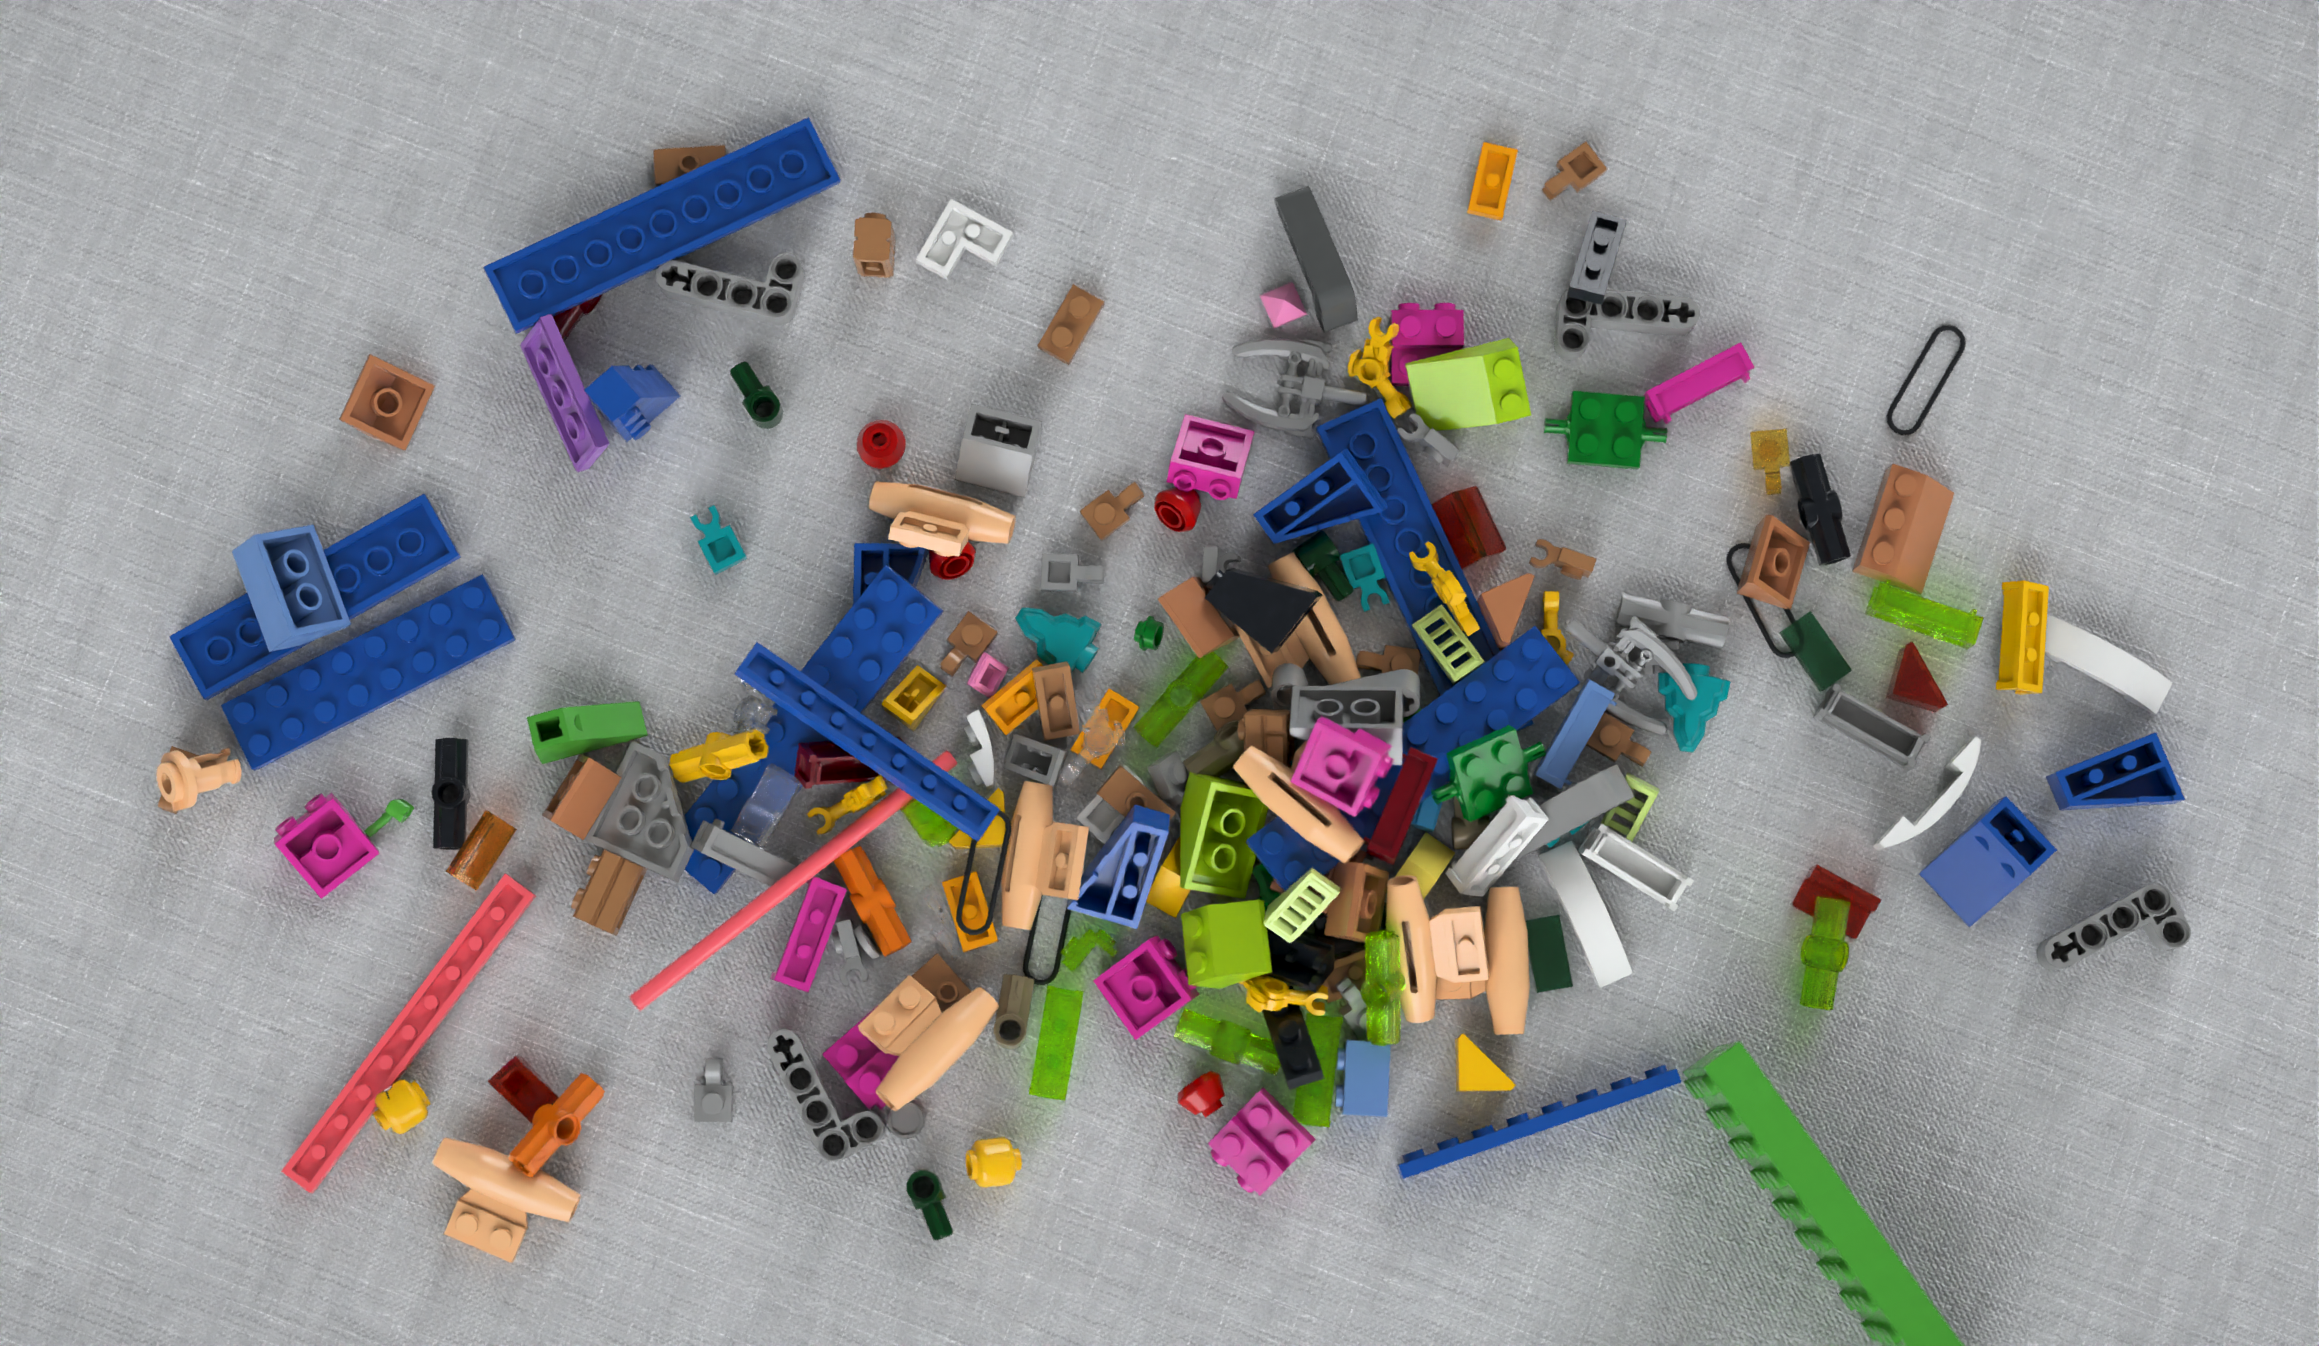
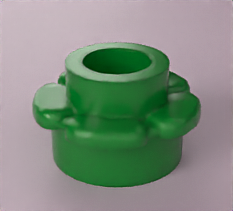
M1148 616L1145 621H1139L1135 629L1134 640L1139 643L1140 649L1143 651L1158 649L1164 632L1163 623L1155 621L1153 616Z

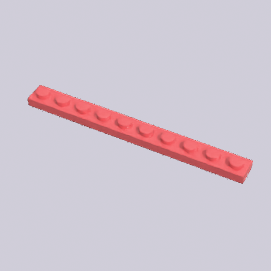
M505 873L281 1172L309 1193L315 1192L377 1109L375 1097L399 1080L534 900L535 894Z

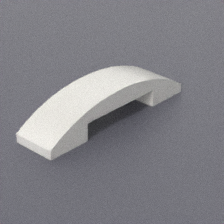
M2047 615L2046 657L2057 663L2062 661L2122 693L2124 695L2123 698L2154 715L2157 714L2173 682L2149 665L2113 644L2072 624Z
M1975 736L1969 739L1945 765L1955 777L1912 824L1904 816L1896 819L1873 845L1878 851L1887 849L1919 835L1937 822L1953 806L1966 788L1975 769L1981 746V740Z
M1569 841L1538 855L1553 889L1555 888L1585 953L1584 957L1598 988L1633 974L1612 920L1573 842Z

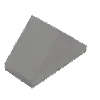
M1014 734L1003 768L1048 785L1057 786L1068 751Z

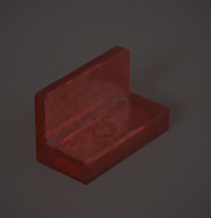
M1477 486L1451 492L1431 504L1462 570L1487 557L1506 551L1505 544Z
M1816 864L1810 867L1792 901V906L1851 939H1856L1867 918L1876 911L1882 899Z

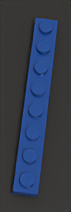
M756 642L736 670L734 675L977 842L1000 809L760 643Z
M1662 1065L1644 1071L1646 1079L1633 1083L1630 1076L1610 1083L1612 1091L1598 1095L1595 1088L1575 1095L1577 1103L1564 1107L1562 1101L1543 1106L1541 1107L1543 1114L1529 1119L1526 1112L1506 1119L1508 1127L1494 1131L1493 1126L1489 1125L1471 1131L1473 1139L1460 1143L1458 1137H1454L1437 1143L1439 1151L1425 1155L1422 1148L1402 1155L1404 1163L1396 1165L1400 1178L1405 1179L1682 1083L1678 1070L1672 1069L1667 1071L1666 1066Z

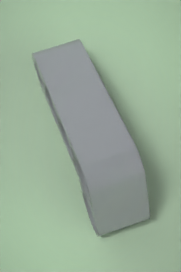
M788 252L777 254L772 259L765 283L677 260H670L660 265L656 271L657 283L663 294L670 299L780 326L788 324L793 319L805 276L800 260L796 255ZM785 265H792L796 268V273L792 278L782 279L778 276L780 268ZM675 274H678L683 282L675 281L673 286H670L667 278L673 279ZM711 281L718 284L716 292L712 295L704 296L699 293L701 286L705 282ZM686 283L691 284V291L689 290ZM748 290L752 292V298L748 303L742 305L734 302V297L739 291ZM776 299H783L787 302V306L783 312L772 313L769 311L770 303Z
M1567 289L1562 294L1556 310L1554 350L1564 360L1578 359L1588 346L1591 328L1684 336L1690 333L1698 322L1700 309L1697 303L1688 297L1607 289L1603 304L1610 302L1619 309V315L1609 317L1603 313L1600 304L1568 297ZM1569 299H1576L1582 303L1584 311L1576 314L1571 313L1567 309L1565 302ZM1640 306L1650 307L1654 312L1655 318L1643 320L1639 317L1637 308ZM1678 310L1684 311L1683 315L1687 318L1685 323H1681L1679 316L1676 315ZM1663 314L1667 316L1664 322L1661 321ZM1566 334L1576 335L1580 340L1581 346L1575 349L1568 348L1563 343L1562 337Z
M1285 663L1279 665L1273 672L1271 700L1275 710H1291L1292 688L1284 686H1309L1302 668L1295 664ZM1399 669L1327 685L1403 686V717L1414 714L1420 706V678L1415 672L1408 669ZM1295 736V740H1301V738Z
M1614 765L1600 771L1538 805L1549 820L1513 862L1634 798L1635 796L1619 766Z
M2153 883L2137 888L2045 939L2039 944L2036 956L2042 967L2055 971L2072 966L2140 927H2143L2152 944L2160 950H2172L2184 946L2191 937V929L2167 887L2162 884ZM2148 891L2154 893L2158 898L2159 902L2156 910H2151L2145 905L2144 897ZM2116 909L2124 911L2127 916V923L2124 928L2118 927L2113 921V913ZM2167 923L2173 925L2177 931V937L2173 943L2167 941L2163 935V928ZM2085 926L2092 928L2096 935V940L2091 946L2085 944L2081 938V931ZM2070 943L2073 949L2060 954L2059 959H2052L2051 953L2055 951L2054 948Z
M780 1029L771 1034L767 1043L769 1055L822 1158L838 1162L882 1139L885 1133V1124L883 1119L874 1112L863 1111L842 1121L798 1034L788 1029ZM781 1037L789 1041L794 1040V1045L790 1047L793 1057L798 1059L802 1055L804 1059L802 1062L793 1063L786 1070L783 1064L791 1062L785 1053H777L776 1050L781 1045L779 1040ZM803 1068L810 1072L811 1083L807 1088L800 1090L793 1085L792 1076L798 1069ZM817 1101L823 1102L828 1109L826 1119L819 1123L812 1121L808 1114L810 1106ZM866 1117L873 1118L878 1126L876 1134L869 1139L861 1137L858 1133V1124ZM833 1134H838L844 1140V1149L836 1156L828 1154L825 1149L826 1139Z

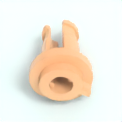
M225 748L217 754L207 753L188 759L178 750L163 755L161 764L157 768V782L162 796L171 803L173 812L194 806L197 794L217 789L225 783L231 782V784H235L240 781L241 766L239 759L227 762L230 748Z

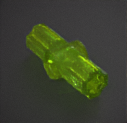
M1214 652L1201 658L1196 656L1177 679L1168 685L1166 691L1135 724L1133 729L1157 749L1184 717L1194 710L1196 704L1226 672L1229 666ZM1176 689H1185L1191 694L1192 699L1186 706H1177L1171 701L1170 696L1172 692Z
M1817 896L1811 934L1807 935L1801 947V961L1806 967L1800 1005L1815 1009L1833 1010L1838 975L1846 967L1849 958V945L1844 941L1850 902L1847 900Z
M1387 930L1369 932L1365 935L1366 981L1362 984L1360 991L1361 998L1366 1004L1367 1040L1372 1045L1378 1046L1397 1044L1401 1041L1400 996L1405 991L1406 986L1405 978L1400 972L1399 935H1396L1394 931ZM1379 983H1381L1385 987L1387 993H1385L1381 989Z
M1184 1008L1173 1038L1208 1050V1054L1237 1065L1242 1063L1277 1076L1280 1069V1063L1272 1040L1251 1033L1252 1030L1223 1019L1218 1021Z

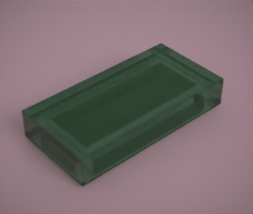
M1811 611L1779 632L1820 692L1852 671Z
M1553 915L1526 920L1528 955L1535 992L1541 993L1573 987L1560 916Z

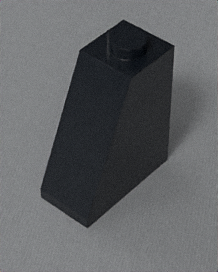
M1232 568L1226 570L1225 573L1219 570L1206 586L1210 591L1205 596V599L1272 654L1279 651L1323 595L1314 589Z

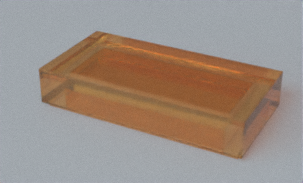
M485 810L446 872L477 891L517 829Z

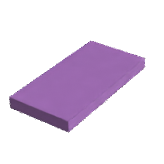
M552 314L539 318L522 341L520 347L574 468L577 472L589 469L610 443L593 405L584 391V385Z

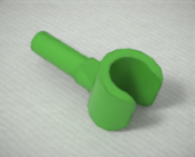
M404 799L392 800L387 805L386 812L365 830V833L369 837L373 836L390 822L393 817L400 823H403L411 815L414 807Z

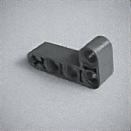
M1307 186L1274 198L1278 215L1312 293L1315 313L1323 332L1358 321L1356 298L1352 284L1310 187Z

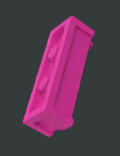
M1740 342L1646 391L1643 395L1645 397L1644 404L1655 423L1663 419L1665 424H1668L1671 421V414L1739 379L1747 383L1750 380V370L1755 367Z
M814 876L806 882L809 886L776 973L772 972L770 977L774 981L808 993L847 891L846 888Z

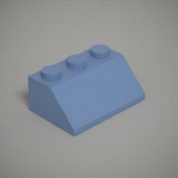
M314 525L256 534L232 551L269 652L300 646L351 625Z

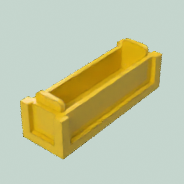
M2025 580L2002 582L2004 602L1999 680L1996 682L1995 690H2015V694L2019 695L2040 694L2043 689L2049 586Z

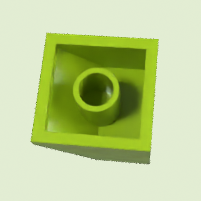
M1264 900L1205 905L1181 914L1188 984L1190 986L1220 989L1272 972L1267 927L1263 923L1265 918Z

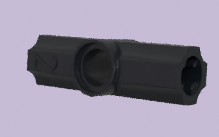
M1811 454L1791 461L1789 465L1799 496L1797 505L1800 519L1806 530L1809 529L1819 566L1834 564L1850 558V549L1841 524V504L1835 490L1830 488L1821 454Z
M435 739V783L431 791L432 799L434 800L433 849H466L467 804L470 800V791L468 789V739ZM449 785H457L459 788V797L453 803H445L442 796L443 791Z

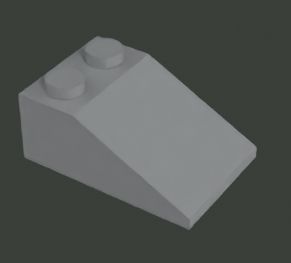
M1292 686L1291 735L1308 741L1316 721L1323 716L1353 733L1360 728L1392 745L1388 756L1394 759L1392 765H1402L1403 686Z

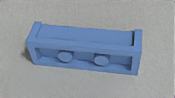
M1589 678L1586 679L1545 751L1546 756L1542 757L1534 771L1536 776L1559 789L1562 788L1564 783L1571 785L1572 782L1567 777L1609 703L1614 706L1617 705L1612 700L1615 693Z

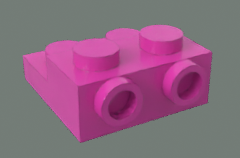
M1402 303L1398 305V310L1391 311L1390 325L1394 323L1399 325L1397 336L1390 340V344L1393 345L1390 355L1391 384L1393 386H1409L1405 363L1463 349L1464 310H1456V305L1453 303H1437L1434 305V310H1420V305L1417 303Z
M1185 414L1171 457L1166 482L1174 484L1178 490L1185 492L1192 489L1209 492L1211 497L1217 500H1225L1228 497L1237 499L1255 431Z
M1321 716L1315 723L1290 782L1356 817L1364 807L1370 809L1376 801L1380 789L1375 787V783L1378 777L1384 778L1394 760L1388 756L1392 745L1360 728L1353 733Z
M322 793L316 795L304 806L307 812L297 820L293 816L285 819L276 827L275 831L278 835L274 837V844L321 899L379 854L376 846L360 829L355 819L333 793L326 797Z
M1158 935L1148 939L1093 980L1135 1040L1142 1037L1200 995L1195 989L1198 986H1190L1188 984L1187 968L1182 970L1174 959L1177 956V951L1173 944L1166 938L1161 940Z
M869 1012L822 1055L869 1110L875 1106L881 1110L886 1104L878 1097L875 1090L899 1056L885 1054L859 1031L858 1025L871 1013Z
M1263 1087L1209 1141L1208 1145L1212 1148L1211 1156L1219 1165L1224 1167L1229 1165L1238 1174L1237 1181L1245 1191L1249 1193L1256 1191L1261 1196L1316 1139Z

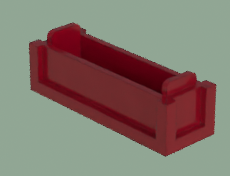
M832 741L805 742L798 745L794 776L805 789H811L812 785L867 782L880 775Z
M1411 747L1407 755L1402 753L1404 764L1371 839L1363 838L1364 844L1368 845L1366 854L1394 865L1434 772L1438 758Z

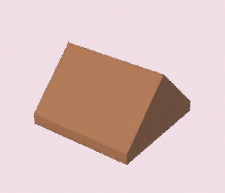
M1766 515L1755 528L1737 594L1784 609H1791L1810 542L1773 515Z
M1527 573L1481 593L1477 600L1500 651L1510 643L1535 575Z
M579 754L542 816L584 840L620 782L621 777L590 757Z
M1338 862L1335 866L1333 883L1339 886L1341 890L1329 904L1324 935L1378 945L1389 872L1365 863L1348 862L1345 864Z

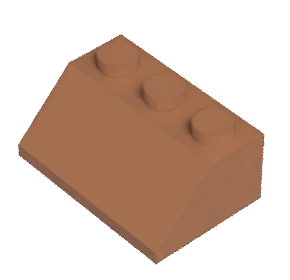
M1892 464L1884 472L1852 572L1921 595L1954 492L1926 474Z

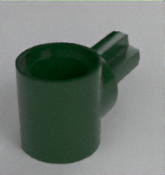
M748 362L738 363L730 370V375L745 397L742 401L743 406L758 427L763 429L774 428L781 422L783 417V409L779 399L770 386L763 387ZM763 402H771L775 405L774 412L768 417L756 415L757 407Z
M1323 530L1292 550L1313 578L1320 577L1336 601H1342L1353 593V587L1336 564L1340 560V554Z
M926 1170L913 1173L907 1181L906 1189L915 1211L921 1209L933 1240H941L953 1234V1229L941 1201L946 1196L939 1177L935 1173ZM922 1176L929 1177L934 1183V1191L927 1198L919 1197L914 1191L915 1181Z

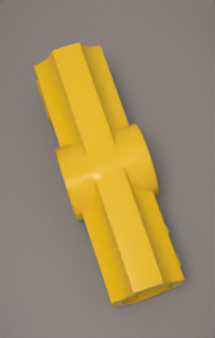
M757 729L732 736L722 732H712L707 734L704 744L672 754L669 766L672 769L673 778L681 783L702 777L726 780L730 778L732 769L766 758L769 746L765 741L764 734Z

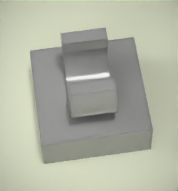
M1204 546L1202 582L1207 585L1219 570L1225 573L1228 564L1231 562H1241V557L1235 553H1226L1218 546Z

